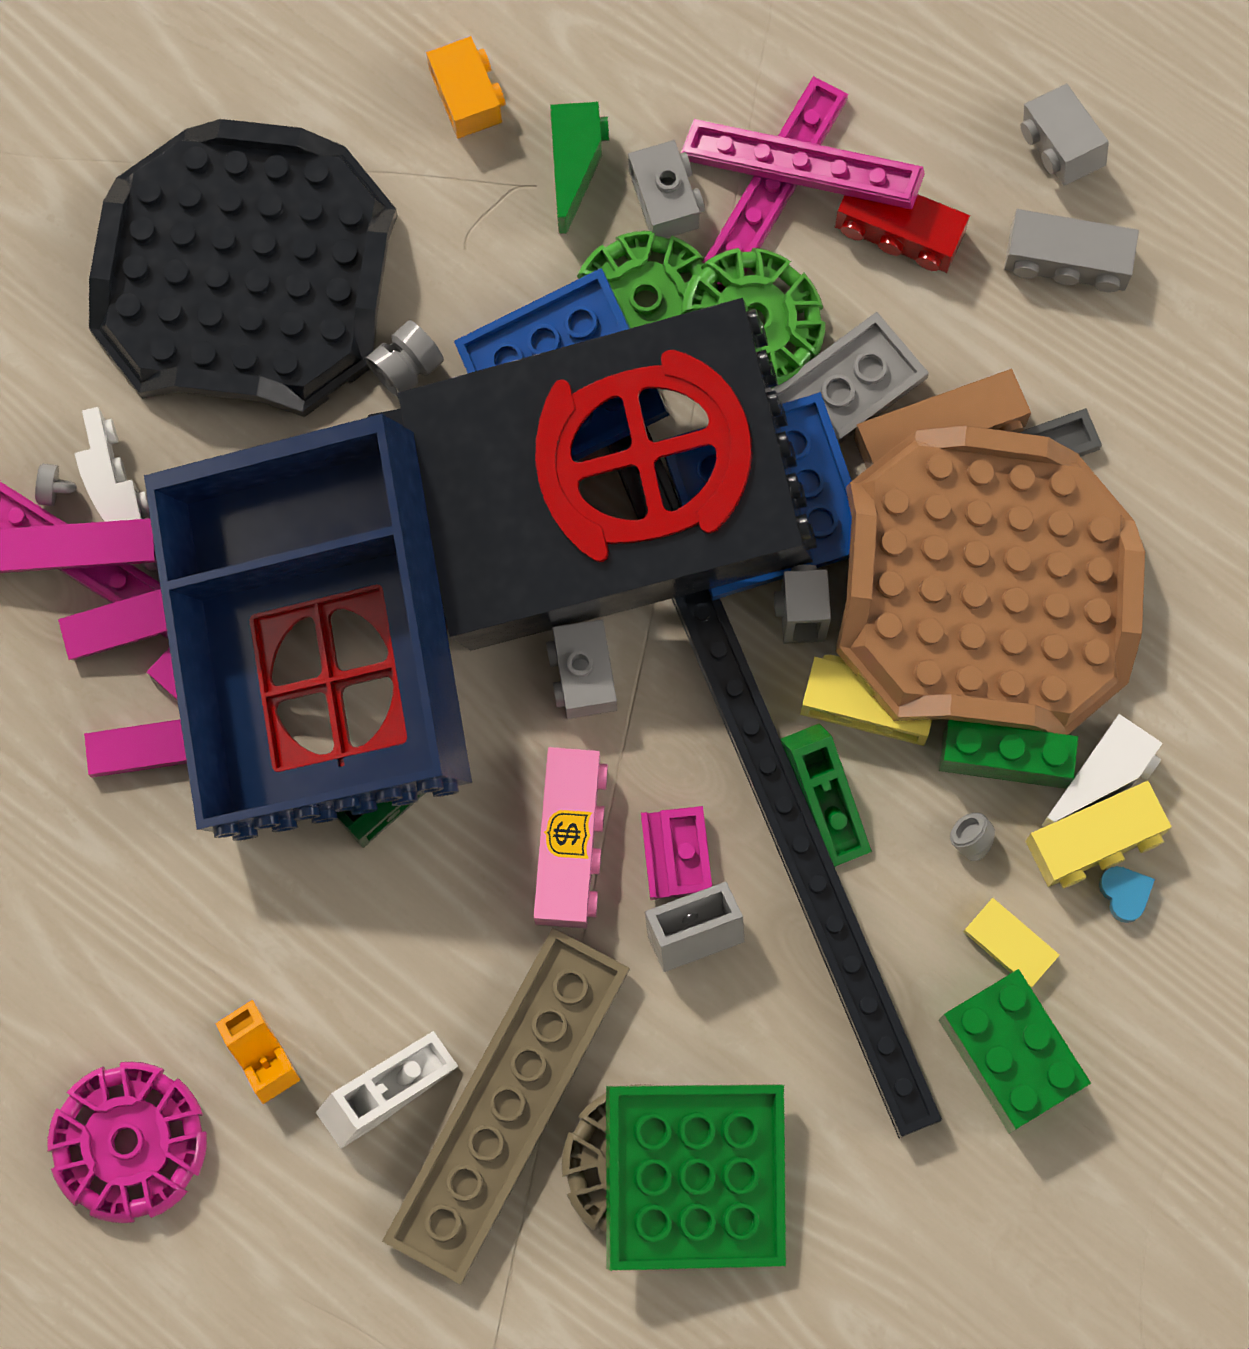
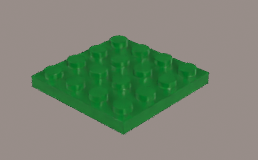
M784 1085L606 1086V1269L617 1271L786 1266Z

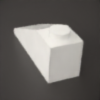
M1119 714L1047 816L1042 826L1046 827L1126 790L1140 776L1148 780L1162 760L1155 755L1162 742Z
M432 1031L332 1092L317 1110L316 1114L341 1149L378 1126L455 1071L459 1066L435 1032Z

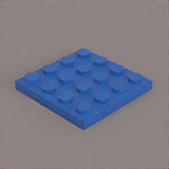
M600 268L454 340V343L467 373L627 330L630 327L606 274ZM648 388L640 393L639 402L645 427L670 416L657 388ZM615 397L596 408L582 423L571 447V456L574 462L631 435L624 403L621 398Z
M819 392L783 403L788 426L781 427L782 432L786 431L789 442H792L798 466L792 467L791 472H796L798 481L802 483L806 496L807 507L801 508V514H806L808 522L812 524L817 542V548L810 549L813 562L803 565H815L817 568L849 559L852 523L846 486L852 480L822 394ZM703 427V428H700V429H697V430H693V431H690V432H687V433H683V434H680V435H684V434H688V433H691V432L699 431V430H702V429H704V428H706V427ZM707 445L665 457L681 507L691 501L709 480L717 460L716 449L713 446ZM791 568L711 588L709 592L712 601L783 579L784 572L791 571Z

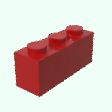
M919 194L912 209L844 195L837 211L835 228L839 229L843 235L857 241L864 239L874 243L889 255L899 256L901 254L916 260V263L926 270H940L947 273L966 232L970 215Z

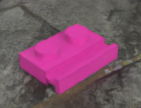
M703 806L661 810L654 813L642 812L641 822L650 900L685 897L712 887Z

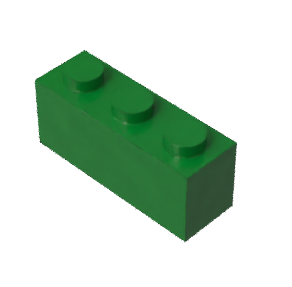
M948 720L943 731L939 771L1067 789L1074 779L1078 736Z

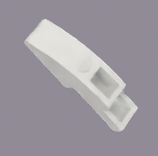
M99 407L83 410L82 414L90 449L74 453L85 488L104 522L146 519L145 517L150 516L146 491L139 492L133 480L127 481L121 457H114L112 444L118 443V437L113 420H106ZM156 563L141 564L148 571L157 570Z

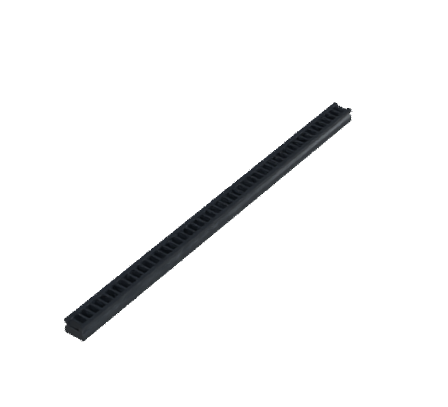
M645 427L648 439L653 442L648 428ZM631 435L608 445L610 454L629 449L632 444ZM660 458L655 463V471L663 505L667 511H675L681 508V505ZM635 466L617 469L637 519L645 518L648 514V507L639 469ZM709 589L672 598L677 614L898 1139L939 1123L942 1120L721 599L712 601Z

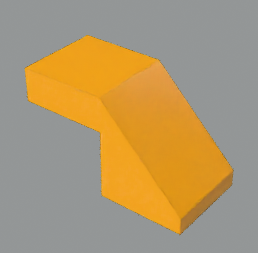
M253 1000L215 1023L226 1046L244 1070L255 1094L262 1104H265L301 1080L288 1055Z

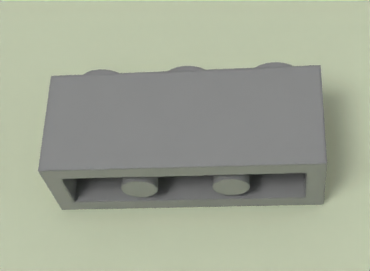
M1016 209L1011 225L1004 270L1013 271L1015 275L1023 278H1034L1037 276L1053 278L1057 283L1063 285H1075L1077 283L1093 285L1096 289L1103 292L1125 291L1133 272L1139 230Z

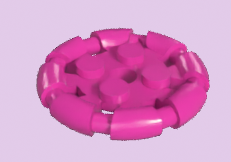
M133 1061L120 1062V1067L105 1070L104 1066L82 1077L66 1092L69 1094V1097L61 1109L56 1108L53 1114L47 1139V1152H52L54 1168H51L52 1175L65 1197L74 1206L81 1204L89 1209V1215L94 1218L113 1223H134L136 1217L149 1215L150 1218L158 1216L172 1208L188 1192L185 1189L194 1174L198 1176L207 1146V1132H202L199 1116L203 1115L202 1110L190 1089L179 1078L174 1081L164 1075L163 1068ZM123 1084L125 1096L110 1099V1087ZM153 1089L164 1095L157 1107L145 1101ZM84 1105L95 1111L89 1118L86 1126L75 1119ZM182 1121L184 1136L172 1138L169 1123ZM124 1129L134 1130L138 1137L136 1148L128 1154H120L115 1148V1138ZM80 1145L83 1160L72 1163L69 1148ZM168 1158L179 1164L171 1179L159 1173L167 1166ZM95 1176L107 1182L100 1195L90 1189V1184ZM142 1184L144 1197L131 1200L128 1187Z

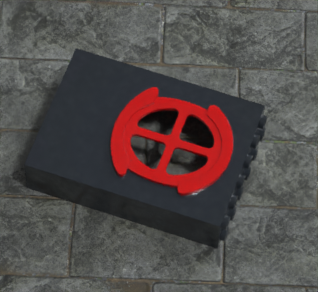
M739 298L397 393L404 427L414 433L441 600L451 639L472 651L553 630V627L576 624L813 562L810 549L817 548L816 537L812 524L808 522L806 514H801V508L807 507L806 496L802 483L798 481L796 472H791L792 467L798 466L793 444L791 441L789 442L786 431H781V427L788 426L782 401H779L776 390L772 391L771 387L778 386V381L773 363L769 361L766 349L762 350L761 348L768 346V340L763 322L760 321L756 309L749 311L744 299ZM648 388L665 389L685 395L706 411L709 419L708 426L699 431L652 442L647 436L639 395ZM615 397L621 398L624 403L631 433V447L621 452L584 462H574L571 456V447L582 423L596 408ZM713 446L716 449L717 460L706 485L687 504L675 511H667L663 505L655 471L656 461L662 457L699 447ZM628 466H635L639 469L648 514L641 520L619 519L604 514L593 508L583 499L579 491V483L587 477Z

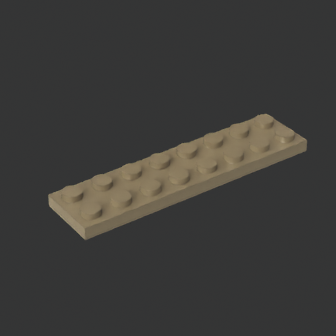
M552 927L382 1242L462 1285L628 975L629 967Z

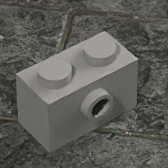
M1064 84L1024 104V117L1021 123L1022 134L1028 144H1035L1041 153V159L1046 170L1050 174L1055 173L1063 186L1106 166L1109 141L1068 84Z
M675 140L628 153V171L648 230L657 236L668 238L671 235L675 236L699 229L700 213L705 211L703 199L698 188H691L688 177L692 176L690 161L686 152L679 153Z
M798 565L792 567L791 571L784 572L781 591L774 592L775 617H782L783 644L826 641L831 621L827 569L817 570L815 565Z
M603 619L553 627L554 641L546 642L550 667L559 666L561 681L553 682L557 708L565 707L567 719L617 711V699Z
M727 882L645 911L648 939L663 972L744 943L743 915Z

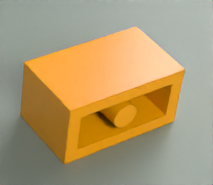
M472 36L426 52L429 72L457 139L502 123L500 107L506 105L503 92L498 82L491 84L487 75L488 72L492 71L489 59L484 48L477 50Z

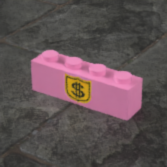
M548 747L534 907L535 925L587 929L588 917H596L598 891H590L591 874H600L601 849L593 848L595 832H603L605 806H597L598 789L606 790L608 764H600V751Z

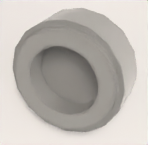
M43 463L39 466L35 488V499L39 505L54 506L57 493H73L76 491L77 486L74 482L59 479L58 465Z
M971 813L963 816L955 823L950 833V840L953 846L970 861H978L984 858L990 851L995 837L993 824L981 813Z

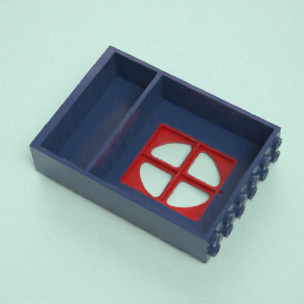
M378 414L144 475L197 830L213 832L214 838L232 836L233 841L248 840L258 837V830L272 828V832L294 830L298 828L297 821L311 819L314 824L330 822L338 819V812L351 810L353 815L367 814L377 811L378 803L392 801V806L408 805L418 802L417 795L432 792L433 797L449 796L459 793L458 786L472 783L413 431L384 414ZM337 610H349L366 619L383 639L388 650L387 658L383 662L345 671L340 670L331 625L332 614ZM311 617L315 623L322 666L320 675L315 678L276 686L273 683L272 674L275 658L282 641L299 621ZM389 677L393 682V695L387 716L379 730L366 744L354 747L350 742L343 692L348 686ZM324 693L327 698L334 741L333 750L328 754H317L304 748L294 740L278 716L277 708L281 702Z

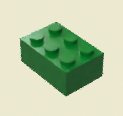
M1019 969L944 1013L938 1020L1009 1134L1091 1084Z

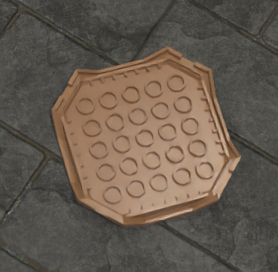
M973 426L915 430L846 486L852 516L847 601L835 651L855 675L859 673L876 693L873 697L893 721L949 719L1068 735L1129 683L1142 636L1145 550L1134 519L1078 453L1049 437Z

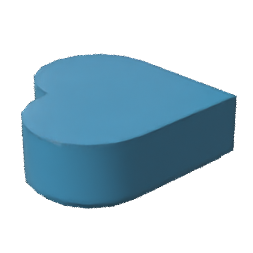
M1115 866L1103 873L1099 880V888L1103 896L1110 900L1109 908L1114 918L1120 922L1129 923L1138 919L1144 912L1155 879L1124 867Z

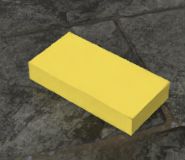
M994 898L987 903L963 931L1010 973L1019 969L1031 988L1059 957V954Z

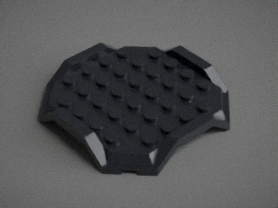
M218 119L187 128L116 177L103 201L89 276V330L142 399L182 392L260 401L305 417L329 400L328 395L346 382L351 384L370 370L365 358L376 347L378 307L388 243L398 216L397 209L345 146L306 129Z

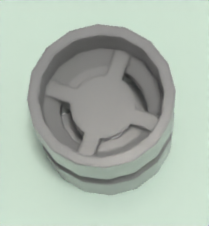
M411 320L407 321L391 335L392 343L390 345L382 343L365 358L375 376L396 397H398V392L413 389L418 384L417 376L419 374L429 375L444 361L441 351L421 327Z

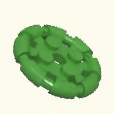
M635 231L619 235L612 244L606 247L601 245L594 250L580 268L577 278L580 279L602 268L629 327L634 328L681 315L682 301L689 281L684 283L680 274L690 272L692 276L699 275L702 272V264L705 258L690 244L673 235L669 239L657 236L652 231ZM652 251L665 254L663 264L649 261ZM625 256L629 261L618 267L615 260ZM714 282L712 286L719 291L717 282ZM641 291H651L657 296V301L650 307H641L635 302L634 298Z
M739 248L717 254L702 264V272L699 275H694L690 279L684 293L681 314L743 298L748 309H757L764 316V328L768 346L761 348L762 350L766 349L769 361L773 363L778 385L792 378L806 363L820 353L826 322L821 320L820 310L823 309L820 295L805 273L801 275L789 265L791 263L790 260L775 252L760 248H752L751 252H741ZM743 268H751L755 275L744 276ZM778 277L791 287L786 294L773 285ZM714 282H720L726 287L722 293L712 286ZM796 311L804 313L805 321H797ZM788 341L796 346V353L794 355L785 348Z

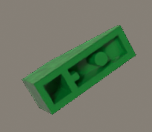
M599 102L550 105L559 234H567L601 160V141H609L608 116L600 117Z
M819 723L781 738V743L834 867L872 852L832 735Z

